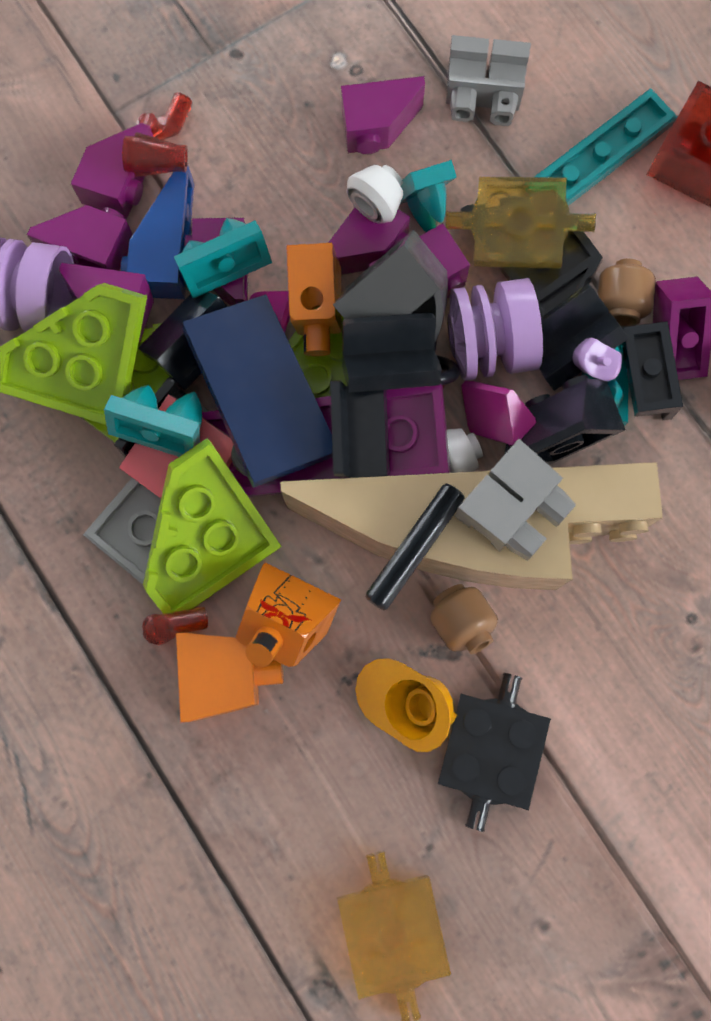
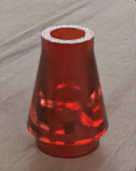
M136 132L134 136H125L122 147L123 169L125 172H133L135 177L186 172L188 165L187 145L174 144Z

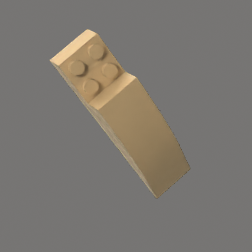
M657 462L552 468L563 478L557 486L566 492L576 506L557 527L536 510L526 522L546 538L545 542L528 561L510 551L506 546L499 552L489 539L472 526L470 528L466 526L454 514L416 569L466 582L507 588L557 590L573 580L570 544L592 542V536L609 535L610 542L636 540L637 534L648 532V527L663 518ZM490 471L280 482V487L289 510L377 556L390 560L442 485L447 483L459 489L464 494L465 500L485 476L489 475Z

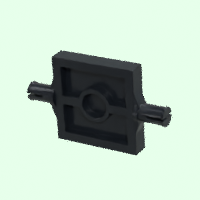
M503 673L498 699L483 700L465 694L460 695L456 711L457 716L453 722L438 781L439 785L460 790L472 799L465 827L474 828L477 812L480 811L476 830L485 832L490 805L508 804L529 811L551 718L527 712L516 704L522 677L514 676L511 691L508 692L512 676L509 673Z

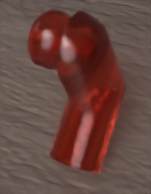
M176 92L172 97L166 114L156 117L153 113H143L138 118L136 125L140 123L149 125L156 143L176 136L181 132L193 102L187 95Z
M204 607L165 614H152L147 616L142 623L143 637L151 644L163 645L176 638V633H188L207 629L208 617Z

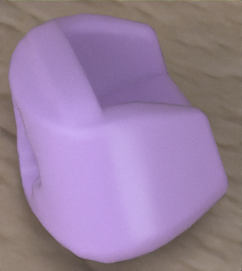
M587 338L573 352V362L581 371L598 380L611 381L620 372L622 354L595 338Z

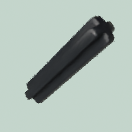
M447 483L442 485L366 592V598L370 603L384 611L389 608L454 516L458 507L463 503L465 496L459 489Z

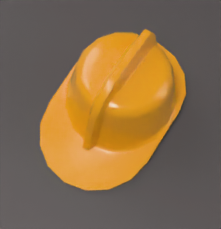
M391 658L376 659L364 666L357 677L355 691L358 705L364 716L376 727L416 752H430L442 745L448 736L450 725L455 721L457 714L454 712L451 694L440 680L422 675L404 663Z

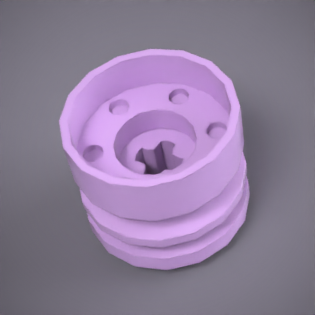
M0 238V328L2 330L16 331L21 327L26 332L33 325L74 301L59 272L61 263L74 264L72 254L67 247L35 242L27 247L22 240Z
M529 278L497 282L493 303L489 302L483 285L472 287L471 304L465 287L451 289L448 334L452 355L460 368V375L464 381L476 379L478 362L483 376L493 377L497 356L501 357V361L509 374L539 370L543 356V333L537 296Z

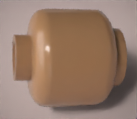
M629 258L621 259L616 262V265L607 267L601 272L598 295L621 327L635 326L640 323L641 319H644L652 312L656 278L651 270L642 266L640 261Z
M457 584L446 589L433 601L435 608L431 612L430 620L449 650L454 652L468 650L470 654H476L493 642L491 634L497 627L498 617L480 590L475 587L465 588L464 585Z

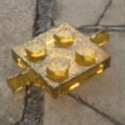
M479 177L478 198L472 212L446 211L447 230L460 229L472 231L475 242L474 266L561 268L563 244L568 236V231L595 233L596 213H569L566 201L567 178Z
M385 851L376 852L379 871L375 855L373 853L366 855L372 883L359 892L336 897L358 999L381 993L396 994L401 1021H411L407 1002L409 1003L411 1017L414 1021H417L421 1018V1014L419 1013L414 989L424 982L450 976V966L430 877L424 875L408 880L390 879L385 857L386 853Z

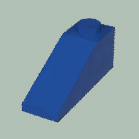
M179 162L131 237L128 256H123L121 260V271L145 274L153 298L185 299L186 283L174 256L183 252L185 236L190 235L194 181L188 163Z

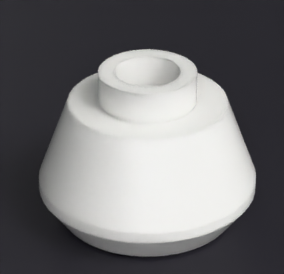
M372 165L348 178L347 195L356 209L366 218L378 224L387 223L395 218L403 197V190L401 188L403 181L399 174L390 166Z
M461 428L447 429L451 473L475 472L479 468L477 459L483 457V452L473 432L466 435Z

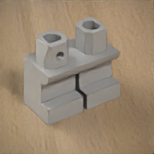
M452 35L446 104H450L452 119L454 121L468 122L474 119L475 107L491 108L490 122L494 125L510 126L515 111H519L525 88V76L531 43L494 39L489 61L488 77L485 78L489 39Z
M518 439L492 468L489 475L485 476L458 507L455 517L469 528L472 526L484 535L499 552L506 546L510 551L528 561L546 540L542 534L526 522L536 510L557 527L576 504L565 491L557 486L563 478L523 441Z

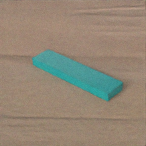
M650 88L526 182L524 191L529 197L536 193L554 191L565 207H568L672 127L678 116Z

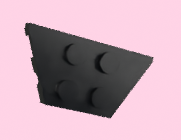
M554 191L536 193L525 199L517 197L501 199L499 204L474 208V204L460 209L461 216L507 280L530 279L537 296L541 317L582 287L590 284L602 263V255Z

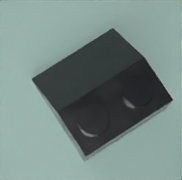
M582 375L563 383V391L553 396L544 394L528 400L525 405L534 415L537 423L521 441L550 465L625 431L626 429L607 381L589 379L587 375ZM506 444L505 454L512 445Z

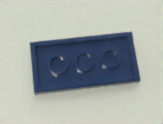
M266 294L182 322V330L253 488L333 458L332 433Z

